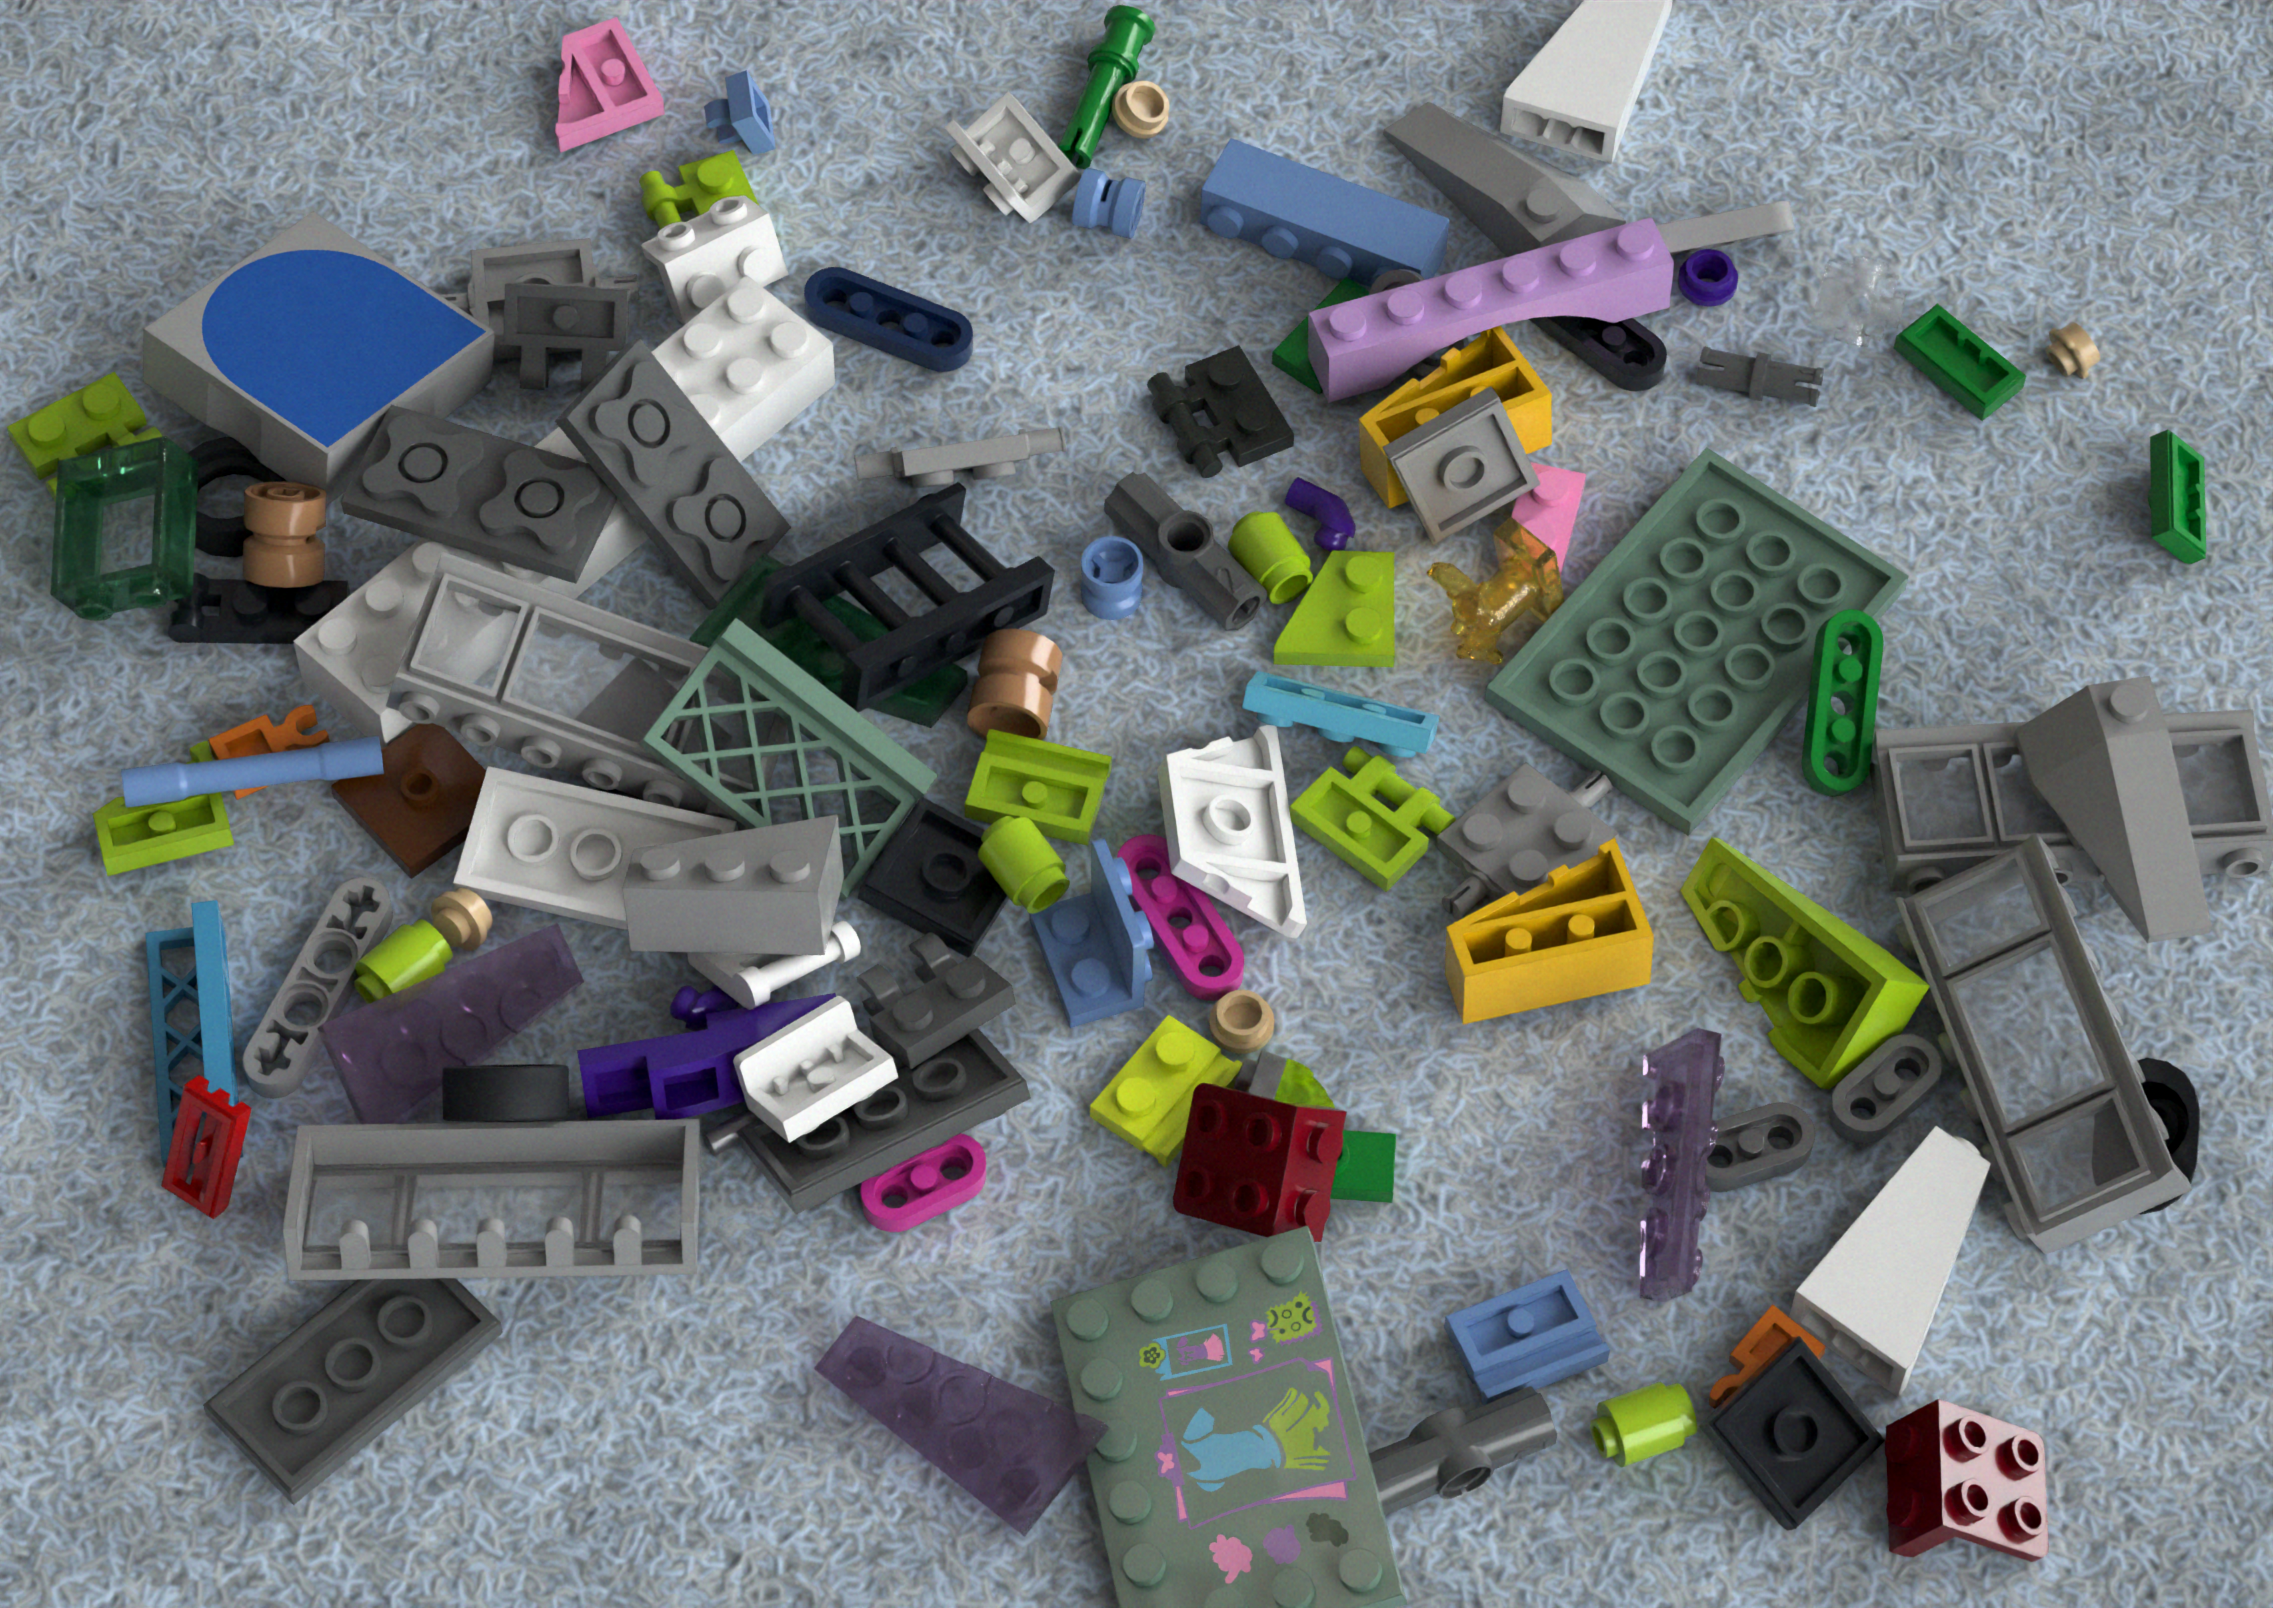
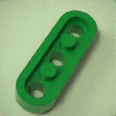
M1847 609L1838 612L1820 626L1815 639L1801 765L1808 784L1820 794L1831 797L1842 796L1860 786L1867 778L1870 770L1884 640L1877 622L1870 615L1860 610ZM1838 637H1842L1850 643L1851 655H1847L1840 650ZM1831 697H1837L1843 702L1845 707L1844 715H1840L1833 710ZM1825 756L1832 758L1836 762L1838 775H1833L1826 770L1824 766Z

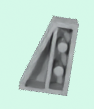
M838 814L634 849L622 887L630 950L648 952L825 955L844 879Z

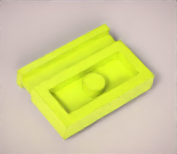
M1168 1014L1090 1105V1117L1143 1152L1145 1150L1158 1159V1163L1167 1167L1183 1148L1193 1092L1196 1086L1200 1083H1211L1233 1089L1242 1062L1239 1060L1231 1061L1221 1054V1048Z

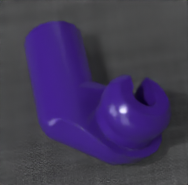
M1297 477L1287 492L1285 504L1322 523L1314 535L1316 545L1330 552L1332 550L1344 551L1348 538H1354L1356 525L1346 503L1339 496Z
M715 984L712 985L710 990L704 991L703 994L699 993L692 986L686 985L682 986L675 995L669 1011L673 1018L686 1022L685 1028L692 1031L707 1030L705 1014L736 1009L739 1003Z

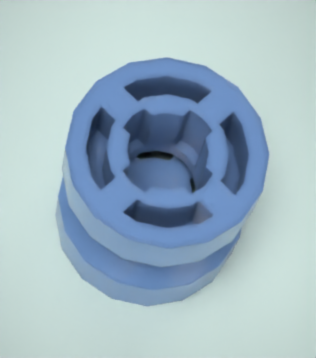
M1087 167L1081 176L1077 188L1072 224L1087 229H1093L1100 225L1110 228L1111 232L1116 236L1132 239L1143 210L1146 192L1145 181L1130 177L1117 181L1109 179L1104 171Z
M1117 536L1101 537L1091 542L1084 550L1081 558L1082 603L1088 612L1098 618L1106 620L1123 619L1133 614L1140 606L1142 600V553L1134 543L1126 538Z

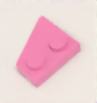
M617 17L563 36L561 52L562 74L559 77L558 89L559 113L558 123H556L555 127L556 143L560 153L665 114L663 98Z

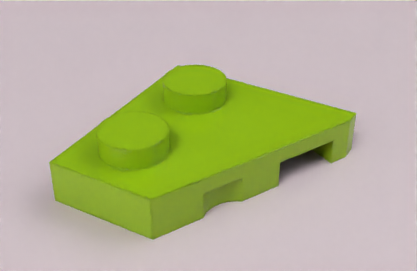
M1332 550L1274 644L1273 664L1394 668V552Z
M208 741L197 743L189 749L191 760L186 764L213 761ZM221 792L189 796L181 801L126 808L124 796L116 797L92 813L107 876L234 845Z

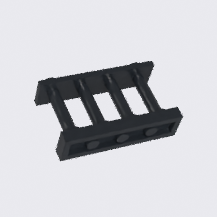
M959 482L935 494H927L915 504L791 566L786 565L777 569L765 580L760 623L769 630L798 615L845 660L839 698L858 713L981 649L983 641L989 634L1002 629H1019L1047 614L1055 570L1040 556L1015 568H1006L960 526L966 488ZM942 542L985 583L969 592L959 593L918 554ZM894 566L938 608L920 617H910L870 578ZM846 590L889 633L872 642H862L822 602Z

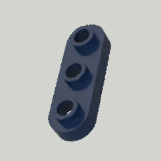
M841 267L821 269L815 272L805 284L806 314L814 324L937 372L956 370L965 365L972 356V325L963 314ZM832 301L844 303L843 306L838 308L827 304ZM885 322H893L896 323L898 326L889 329L884 326H881V324ZM939 343H948L952 345L946 348L935 347V345Z

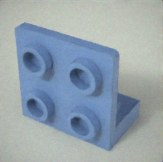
M1105 838L1091 842V893L1056 902L1038 913H1029L1030 924L1070 1028L1144 1007L1145 982L1152 981L1153 979L1151 964L1146 950L1154 947L1148 919L1143 910L1133 912L1128 899V895H1131L1133 892L1128 868L1122 857L1112 858Z

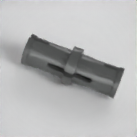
M1706 346L1703 347L1700 362L1706 365L1723 367L1724 370L1716 371L1698 367L1697 385L1748 392L1749 399L1762 401L1763 396H1770L1810 404L1813 407L1817 406L1820 391L1818 389L1796 386V383L1804 382L1822 386L1824 368H1811L1771 361V355L1758 352L1755 358L1714 350Z

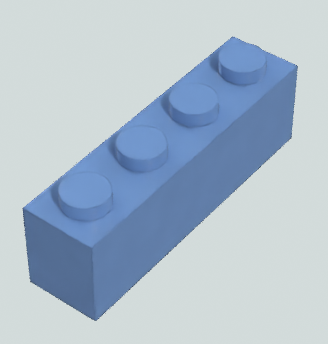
M1230 138L1201 189L1200 224L1209 227L1221 237L1228 239L1237 237L1264 247L1268 253L1277 258H1293L1315 266L1322 273L1334 279L1348 277L1352 281L1372 287L1375 280L1382 274L1391 270L1407 269L1420 274L1426 280L1434 277L1446 254L1450 218Z

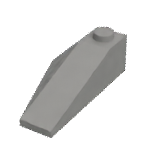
M1431 102L1425 103L1384 129L1383 135L1507 257L1626 224V220L1587 183Z
M2150 676L2087 685L2017 728L2014 738L2031 790L2043 806L2050 804L2068 828L2066 836L2076 850L2084 849L2105 877L2104 887L2147 943L2210 933L2212 928L2171 740Z

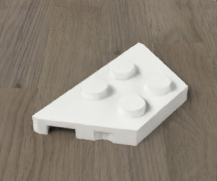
M1261 726L1253 737L1233 742L1228 736L1209 742L1203 749L1188 748L1166 755L1157 769L1171 874L1284 936L1297 939L1306 927L1307 920L1277 726Z

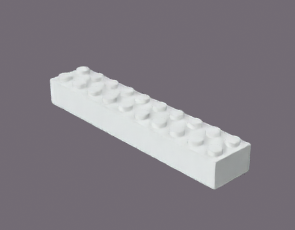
M748 275L743 277L651 352L739 463L835 385L833 343ZM560 427L534 446L535 448L588 463ZM617 499L576 584L422 537L293 641L301 679L365 736H379L381 749H384L419 724L408 720L399 711L386 707V703L442 551L576 599L649 537ZM446 588L418 664L474 683L503 659L519 614L504 609L500 617H488L478 610L479 599ZM540 621L536 622L533 633L538 630Z

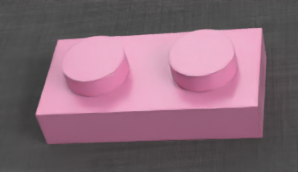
M1530 462L1541 484L1516 498L1500 558L1499 571L1559 584L1585 486L1586 474Z

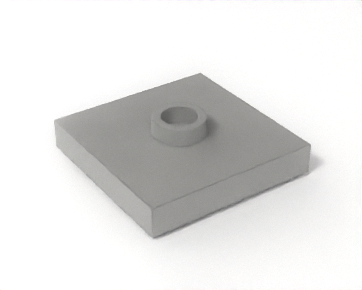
M1491 386L1382 447L1424 531L1433 545L1541 484L1500 398Z

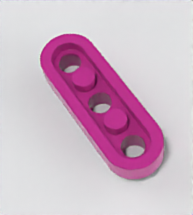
M1144 834L1126 841L1118 851L1117 858L1122 857L1131 878L1133 892L1131 895H1128V899L1135 912L1144 911L1154 942L1185 990L1194 997L1206 1001H1217L1227 993L1238 990L1244 975L1243 951L1206 893L1171 874L1167 839L1158 835ZM1143 869H1153L1159 875L1153 879H1143L1137 873ZM1183 917L1189 920L1190 924L1184 928H1175L1168 922L1173 918ZM1215 966L1222 971V974L1209 977L1203 975L1200 971L1204 967Z

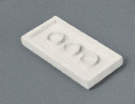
M488 766L453 884L455 890L466 888L475 892L481 898L628 930L622 887L634 849L738 831L737 821Z

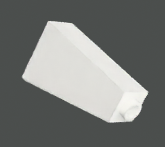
M1584 0L1507 88L1503 98L1500 133L1612 164L1670 14L1673 0Z
M1935 1126L1795 1292L1789 1318L1822 1344L1899 1397L1908 1384L1981 1196L1991 1163L1982 1158L1979 1150L1966 1139L1958 1136L1952 1137L1938 1126Z

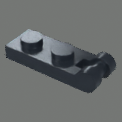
M184 572L174 578L172 598L178 605L177 610L170 614L168 635L178 643L294 644L293 641L350 596L348 581L323 580L311 586L282 588L254 584L246 579H209L200 573ZM202 606L220 607L219 616L204 615L202 613Z

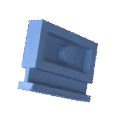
M1568 1269L1445 1317L1444 1329L1472 1384H1476L1482 1396L1481 1402L1483 1406L1529 1386L1537 1390L1608 1362L1610 1353L1607 1343L1602 1342L1596 1330L1597 1324Z

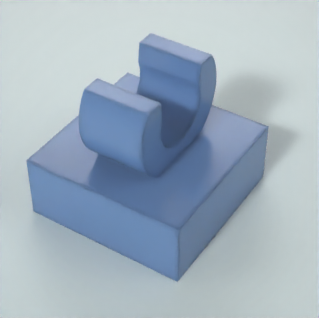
M745 70L725 77L728 99H717L704 106L708 128L717 127L718 142L720 144L739 142L743 139L752 154L765 153L776 149L770 103L751 75Z

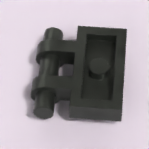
M1240 345L1185 366V380L1189 385L1187 388L1175 386L1166 372L1157 373L1147 383V387L1155 398L1152 404L1161 422L1165 424L1170 423L1179 438L1177 442L1178 450L1188 464H1195L1203 478L1213 477L1222 470L1223 464L1217 454L1229 450L1240 468L1294 446V433ZM1204 410L1214 427L1208 429L1205 426H1199L1193 414Z

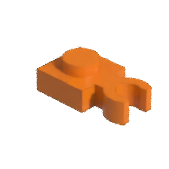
M303 705L292 710L285 718L284 723L273 727L267 714L211 737L208 739L214 759L222 760L313 748L330 742L326 729L318 731L313 735L301 734L305 729L318 724L313 706ZM268 786L232 790L236 800Z
M1772 1304L1730 1353L1729 1362L1740 1370V1373L1724 1376L1713 1385L1709 1396V1405L1714 1409L1717 1408L1725 1397L1732 1395L1790 1338L1800 1336L1819 1360L1824 1355L1826 1346Z

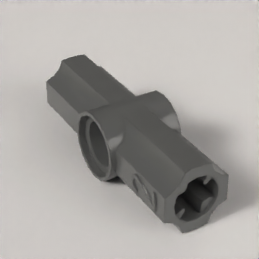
M1132 472L1117 482L1112 493L1105 499L1104 512L1157 563L1158 574L1162 580L1171 587L1184 589L1225 630L1235 628L1238 631L1252 621L1257 611L1266 602L1267 590L1213 539V528L1208 519L1197 512L1184 511L1145 472L1142 474ZM1178 550H1190L1192 552H1181Z
M1529 1386L1467 1413H1464L1461 1408H1448L1439 1411L1417 1424L1409 1437L1369 1453L1384 1515L1386 1516L1436 1494H1439L1440 1498L1452 1499L1463 1494L1460 1488L1465 1487L1466 1491L1469 1492L1480 1487L1492 1476L1495 1469L1556 1444L1557 1432L1552 1421L1551 1412L1541 1393H1537L1532 1386Z

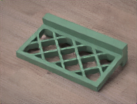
M737 618L717 636L705 652V656L638 743L747 829L773 825L768 801L799 798L802 819L807 820L815 818L811 796L842 793L848 827H839L840 838L850 837L854 864L844 876L839 896L840 901H844L850 895L918 799L925 795L938 777V774ZM714 666L735 681L739 704L707 706L703 680ZM750 694L760 702H751ZM693 695L695 708L682 709ZM774 711L783 718L787 725L789 743L758 746L753 713ZM741 715L746 748L715 751L710 718ZM697 719L703 752L681 754L660 737L672 721ZM801 733L811 741L802 742ZM824 750L837 762L840 783L809 786L804 752ZM791 754L797 787L766 790L761 757ZM748 758L754 792L733 794L721 785L717 762ZM705 763L706 772L695 764ZM851 772L861 780L853 781ZM875 790L895 805L884 823L860 825L855 798L856 791ZM756 802L757 812L746 803ZM875 834L864 849L862 835Z

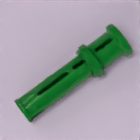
M1117 5L1107 11L1104 19L1106 31L1100 44H1096L1091 48L1087 58L1090 75L1064 135L1057 145L1071 163L1076 152L1080 154L1076 163V167L1080 169L1090 167L1093 159L1092 156L1112 112L1113 97L1122 86L1135 80L1139 70L1138 56L1143 45H1147L1152 41L1156 30L1152 19L1141 10L1132 6Z

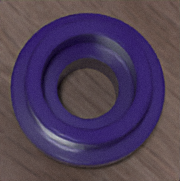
M1714 249L1699 250L1693 253L1680 267L1678 287L1683 296L1692 303L1707 307L1718 306L1729 301L1737 290V270L1731 259L1721 251ZM1709 278L1715 282H1705L1700 279Z

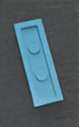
M1257 671L1248 682L1242 709L1257 712L1256 718L1269 725L1291 727L1294 722L1318 727L1317 733L1320 736L1333 741L1353 742L1355 737L1378 742V748L1387 754L1407 758L1414 757L1416 752L1427 753L1435 739L1440 718L1439 715Z

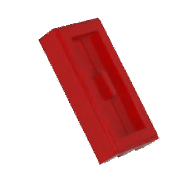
M198 1075L184 1084L161 1186L214 1219L223 1213L229 1205L252 1108L242 1101L232 1107L228 1104L231 1094L221 1088L213 1093L208 1092L209 1081ZM202 1111L207 1113L201 1141L196 1143L195 1146ZM192 1159L195 1167L190 1185L185 1181L187 1180Z

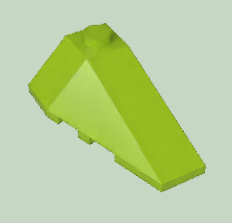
M1711 837L1680 889L1717 951L1729 952L1745 979L1737 986L1747 1003L1759 1001L1774 1025V1028L1767 1033V1036L1776 1051L1821 1089L1829 1090L1844 1079L1884 1042L1894 1036L1901 1035L1930 987L1929 984L1887 950L1720 838Z

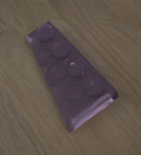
M555 923L324 1023L317 1030L359 1123L403 1124L442 1094V1069L444 1067L475 1066L481 1064L501 1046L584 983V980L559 924Z
M1696 1028L1643 1056V1076L1655 1079L1654 1101L1648 1099L1643 1104L1642 1129L1654 1132V1148L1648 1159L1642 1163L1641 1188H1644L1647 1194L1653 1196V1207H1650L1641 1219L1640 1298L1668 1302L1692 1292V1287L1698 1281L1701 1273L1703 1256L1702 1251L1697 1248L1699 1226L1707 1213L1710 1202V1188L1705 1183L1707 1158L1715 1147L1718 1132L1717 1123L1712 1119L1715 1093L1722 1084L1725 1072L1724 1058L1719 1056L1721 1033Z
M857 1315L814 1367V1370L1024 1537L1110 1429L1104 1422L1056 1404L1051 1399L996 1378L991 1373L936 1352L931 1347Z

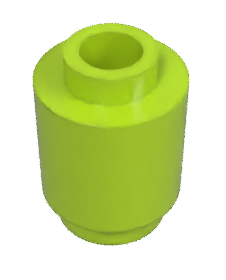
M1252 512L1242 517L1234 525L1233 534L1228 541V550L1234 559L1267 590V597L1273 604L1290 602L1307 590L1313 580V574L1309 570L1311 565L1310 559L1278 513Z
M1006 816L995 821L983 833L981 837L983 844L978 851V858L1014 905H1023L1028 913H1038L1053 905L1065 894L1070 885V881L1064 874L1066 865L1030 818L1020 817L1013 819L1012 816Z
M418 919L411 926L402 924L355 963V970L359 977L354 981L355 988L363 1000L376 1011H381L386 1007L393 1013H399L445 974L444 965L453 958V953L444 937L427 921Z
M1656 1382L1599 1402L1597 1405V1418L1590 1421V1429L1593 1441L1600 1455L1604 1459L1613 1457L1618 1466L1625 1467L1683 1446L1686 1437L1697 1433V1420L1690 1398L1681 1384L1674 1383L1665 1386L1662 1382Z

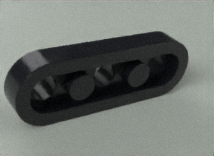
M1565 315L1528 319L1621 389L1635 392L1645 391L1656 386L1663 377L1667 359L1666 347L1659 337L1634 318L1616 323L1591 317ZM1592 329L1596 331L1598 334L1587 335L1582 330ZM1628 363H1637V364L1641 365L1642 367H1633V366H1630V365H1627V364H1628Z

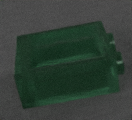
M167 436L58 461L50 595L72 610L78 617L90 621L106 620L113 613L135 608H160L166 605L167 601L193 596L199 462ZM155 494L151 564L100 575L104 506Z

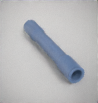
M379 736L327 742L313 748L191 764L174 762L121 769L126 808L181 801L194 795L316 779L333 781L384 774Z

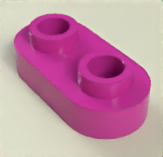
M960 1133L938 1147L930 1148L891 1167L882 1175L863 1181L861 1184V1206L864 1216L873 1226L880 1230L902 1232L974 1198L982 1190L986 1181L985 1152L975 1139ZM949 1167H958L965 1174L957 1180H950L945 1178L942 1172ZM898 1195L903 1197L906 1203L899 1208H889L883 1204V1201L889 1196Z

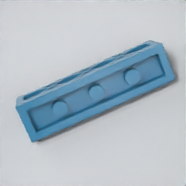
M218 900L191 903L193 927L145 933L161 1161L164 1168L166 1167L179 1110L178 1106L173 1111L172 1096L181 1101L183 1088L171 1081L170 1072L188 1053L203 1062L204 1078L209 1081L208 1092L213 1093L221 1088L231 1094L229 1105L233 1107L239 1103L226 932ZM195 946L196 966L182 980L163 968L161 950ZM164 983L173 988L166 997L164 994ZM196 984L198 986V991L193 988ZM184 996L198 1005L200 1012V1022L187 1036H184L166 1022V1015ZM168 1039L177 1044L175 1049L170 1054L168 1049ZM201 1039H202V1047H200L199 1045H197V1043H198ZM202 1111V1117L206 1119L207 1113ZM242 1147V1151H241L240 1158L243 1157V1147Z

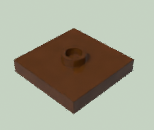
M419 723L381 750L384 774L340 779L331 785L333 798L411 879L466 841L486 774V770L444 727L433 723Z

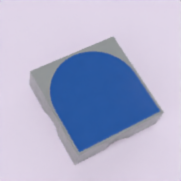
M313 211L143 328V382L205 425L215 428L239 441L252 452L259 462L288 482L305 483L324 489L327 493V506L346 492L391 404L443 420L481 392L491 382L495 331Z

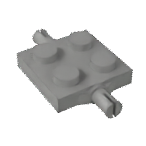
M590 238L470 250L472 277L468 284V292L440 295L495 331L493 360L521 357V346L503 345L506 283L630 289L629 300H640L637 274L601 279L600 272L593 263ZM549 347V354L582 351V349Z
M1062 426L1027 432L1025 429H1019L1018 435L898 452L897 447H892L890 451L860 456L854 455V462L858 481L893 475L897 479L911 477L913 489L950 484L954 482L953 471L972 469L974 480L1014 474V462L1028 460L1030 456L1059 451L1066 452V444Z
M1527 762L1521 765L1437 836V849L1460 868L1466 879L1450 894L1442 898L1445 910L1449 914L1453 912V917L1460 920L1483 898H1488L1494 902L1513 891L1520 896L1545 883L1548 880V873L1564 864L1569 869L1597 855L1598 846L1613 838L1616 839L1618 844L1619 834L1590 811V808L1613 789L1607 776L1604 774L1601 777V771L1594 770L1572 791H1567L1565 788L1556 786Z

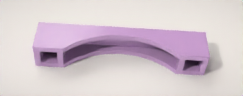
M1652 217L1311 311L1308 315V358L1326 399L1330 403L1386 387L1409 368L1438 350L1470 335L1499 325L1531 318L1564 315L1591 317L1616 323L1669 308L1674 261Z

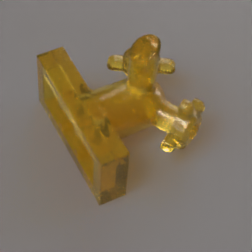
M1511 516L1493 532L1499 564L1498 570L1487 581H1482L1478 585L1451 563L1436 562L1427 571V576L1446 590L1447 597L1453 601L1452 612L1455 620L1451 624L1450 630L1462 639L1456 650V656L1459 659L1468 657L1475 661L1488 660L1494 665H1499L1504 655L1496 648V642L1501 638L1502 631L1507 629L1526 610L1542 623H1545L1565 601L1556 552Z

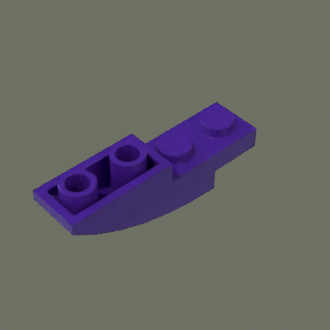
M836 993L763 1004L751 1010L739 1008L705 1014L707 1030L577 1050L587 1117L593 1118L653 1108L655 1120H677L744 1102L746 1100L733 1063L734 1057L836 997Z

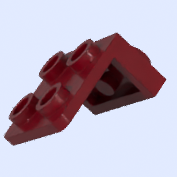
M1200 1083L1193 1092L1173 1195L1174 1209L1180 1214L1263 1237H1270L1308 1226L1313 1235L1314 1242H1322L1324 1226L1330 1214V1195L1337 1159L1343 1147V1129L1347 1111L1327 1106L1283 1102L1216 1084Z
M1937 1399L1886 1426L1885 1455L1887 1460L1888 1496L1886 1515L1888 1519L1889 1552L1904 1557H1915L1949 1539L1958 1537L2030 1562H2035L2048 1554L2045 1451L2043 1440L2036 1432L1941 1399Z

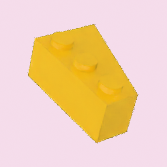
M1500 325L1480 332L1481 335L1461 351L1453 347L1440 357V366L1419 382L1412 378L1358 419L1361 471L1388 509L1408 502L1409 499L1382 447L1490 386L1500 398L1526 454L1552 445V393Z
M1613 838L1598 846L1597 855L1571 869L1564 864L1548 873V880L1528 892L1518 896L1513 891L1446 927L1445 977L1462 1024L1650 984L1654 935L1616 839Z

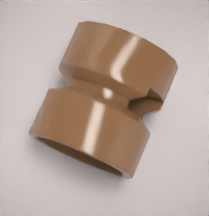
M285 481L258 483L245 489L244 525L253 532V535L246 538L243 542L242 576L247 581L254 584L282 588L311 586L323 581L325 577V543L316 537V531L326 527L327 493L324 489L315 485Z
M1002 629L987 636L983 641L977 668L981 678L973 686L967 712V724L974 733L984 740H987L989 729L1043 740L1047 736L1053 708L1052 695L1057 690L1062 667V652L1057 644L1043 635L1022 629Z

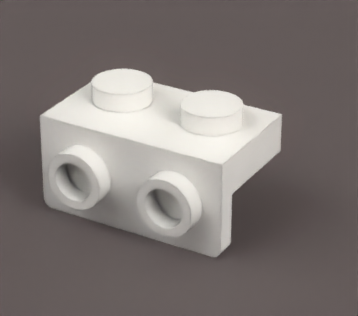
M1009 91L966 130L954 119L945 126V129L957 142L950 149V152L973 177L980 170L985 174L990 183L983 188V191L1006 216L1015 209L1024 219L1032 223L1081 179L1082 174Z
M744 195L723 198L715 202L708 212L687 222H676L667 225L658 232L656 237L641 245L644 256L658 267L673 314L683 325L687 324L746 275L762 287L789 275L769 213Z
M842 996L834 997L739 1053L733 1060L748 1109L789 1143L801 1135L812 1132L823 1122L853 1104L869 1098L875 1091L899 1078L893 1057L857 1029L850 1003Z

